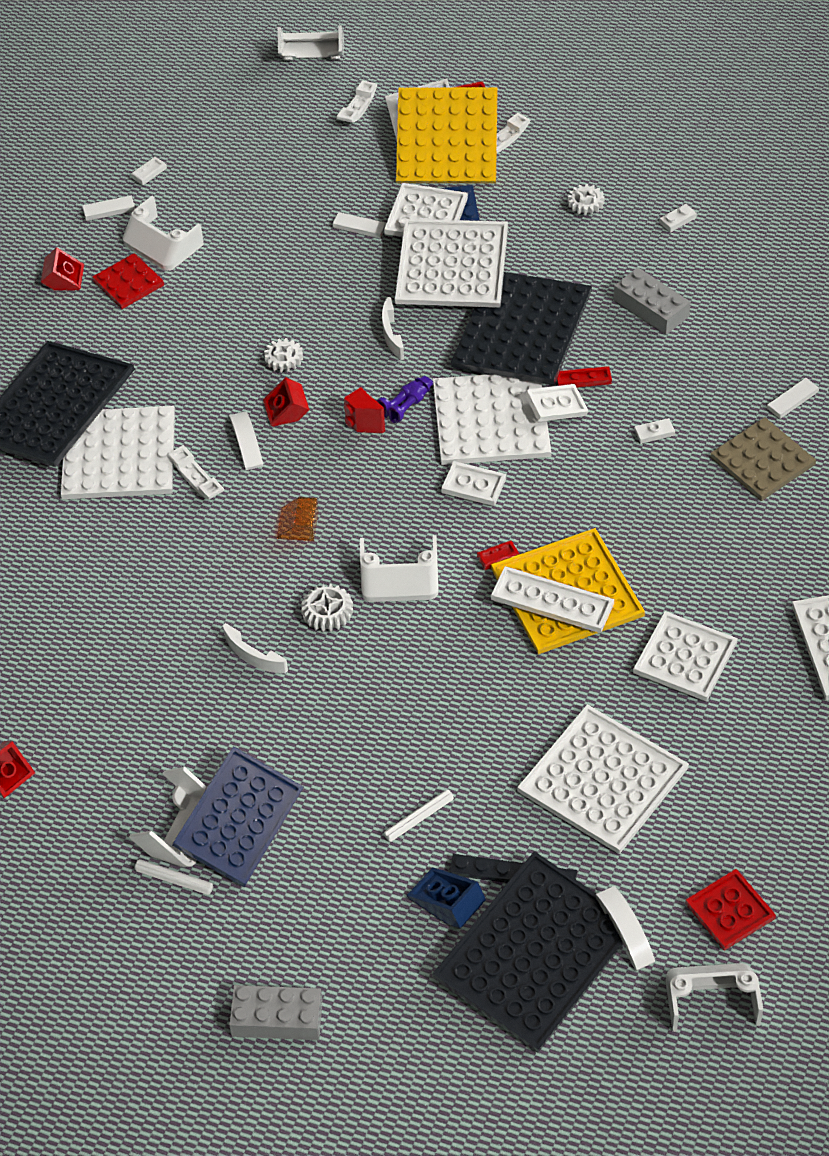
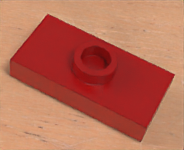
M512 540L478 552L477 558L484 570H488L491 568V564L520 555Z

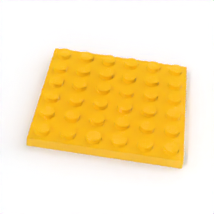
M398 87L396 183L496 184L497 87Z
M596 528L491 564V570L497 581L506 566L614 599L613 608L602 631L645 616L643 607ZM512 606L538 655L598 633Z

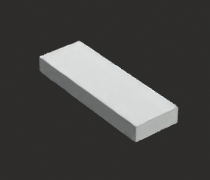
M132 195L83 205L86 221L132 212L135 209Z
M338 212L333 222V228L376 238L382 237L386 226L385 222Z
M805 378L769 403L767 409L781 419L819 391V387Z

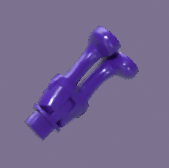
M425 375L421 378L417 377L415 380L402 386L400 393L391 401L385 397L378 398L376 401L384 407V417L389 416L391 422L399 423L403 419L405 411L411 405L418 404L426 393L430 391L433 381Z

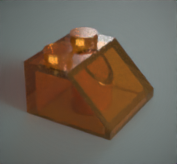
M298 497L281 508L277 539L314 541L319 514L317 498Z

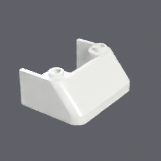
M338 26V32L283 33L281 27H278V54L284 61H293V58L330 57L331 60H340V57H343L344 32L342 26Z
M151 196L133 210L123 235V243L127 248L166 271L173 270L204 245L201 225L197 224L187 233L179 229L173 230L169 234L162 232L149 224L158 217L155 197Z
M433 535V550L421 552L418 556V563L380 565L379 557L376 554L365 553L364 538H360L361 590L363 599L368 602L431 600L436 598L439 592L436 535Z
M181 767L163 772V775L176 786L172 799L174 804L180 809L166 838L163 840L152 831L130 834L129 838L153 858L181 867H190L197 860L172 846L206 791L207 786L187 768Z
M744 963L670 969L666 974V988L672 1032L677 1031L679 1018L676 997L687 996L692 990L738 987L743 992L751 993L755 1024L760 1026L763 1005L757 975L750 966Z

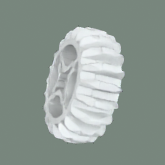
M323 584L321 588L315 586V591L309 590L308 595H304V600L301 603V614L304 621L308 622L309 627L314 626L315 630L321 628L323 632L325 629H329L332 632L333 628L339 630L340 625L345 626L346 621H350L353 613V601L345 589L340 590L339 585L333 588L332 584L329 587H325Z

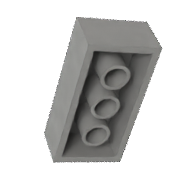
M638 267L614 285V301L665 335L690 315L691 302Z
M234 985L229 1024L232 1037L319 1040L323 1003L321 989Z

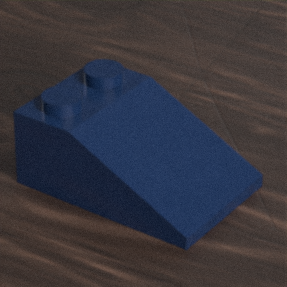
M434 867L407 894L408 899L445 924L460 929L486 901L478 881Z

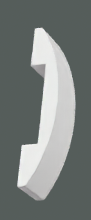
M362 80L356 88L355 97L347 108L343 107L337 119L351 123L359 120L370 105L377 84Z
M517 113L507 120V126L497 133V153L511 145L529 125L530 119Z
M388 297L382 310L384 338L392 353L400 360H404V347L401 336H393L390 322H395L394 308L391 297Z
M247 411L229 415L245 470L263 467L258 442Z
M184 445L168 453L171 461L184 479L201 496L211 499L224 491L219 482L214 477L211 479L194 461V456Z
M226 623L223 625L228 645L242 660L254 667L269 672L286 673L288 671L285 658L273 651L264 655L244 643L241 639L240 631Z
M613 886L596 894L595 896L604 913H608L626 946V954L635 971L655 963L652 950L642 927L619 890Z

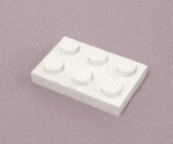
M575 384L529 389L525 393L538 422L587 416L589 412Z
M453 461L441 490L444 494L495 506L506 481V474Z

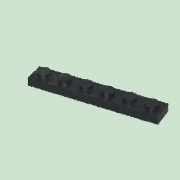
M453 854L449 872L466 878L508 883L524 863ZM560 868L577 879V870Z

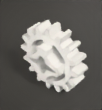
M588 184L585 187L579 185L578 189L574 187L573 191H569V208H572L573 212L577 210L578 214L583 212L584 215H587V213L593 215V211L599 212V208H603L604 193L600 192V188L594 189V185L588 187Z
M287 338L284 341L278 339L277 343L272 341V346L267 345V350L264 351L265 362L268 363V367L273 366L274 371L280 369V372H282L283 369H286L289 372L291 367L296 369V364L301 365V360H303V351L300 344H295L294 340L288 342Z

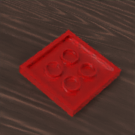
M135 253L92 276L93 282L121 309L128 307L164 286V280Z
M737 868L685 900L686 906L724 951L776 918V914Z

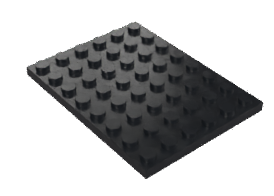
M504 272L500 307L474 308L451 360V367L555 385L591 295L592 286Z
M47 341L0 396V450L56 467L135 370L134 365Z
M534 851L432 973V977L536 1053H539L624 943L608 913H604L595 896L596 893Z

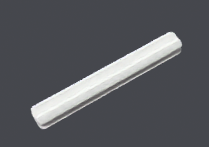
M445 790L384 832L385 838L392 842L454 799L451 791Z
M141 859L137 860L135 864L137 872L207 895L211 894L213 890L211 882Z

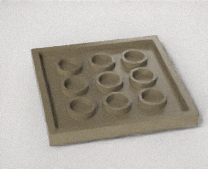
M766 417L711 452L710 456L760 501H763L816 465L814 457Z

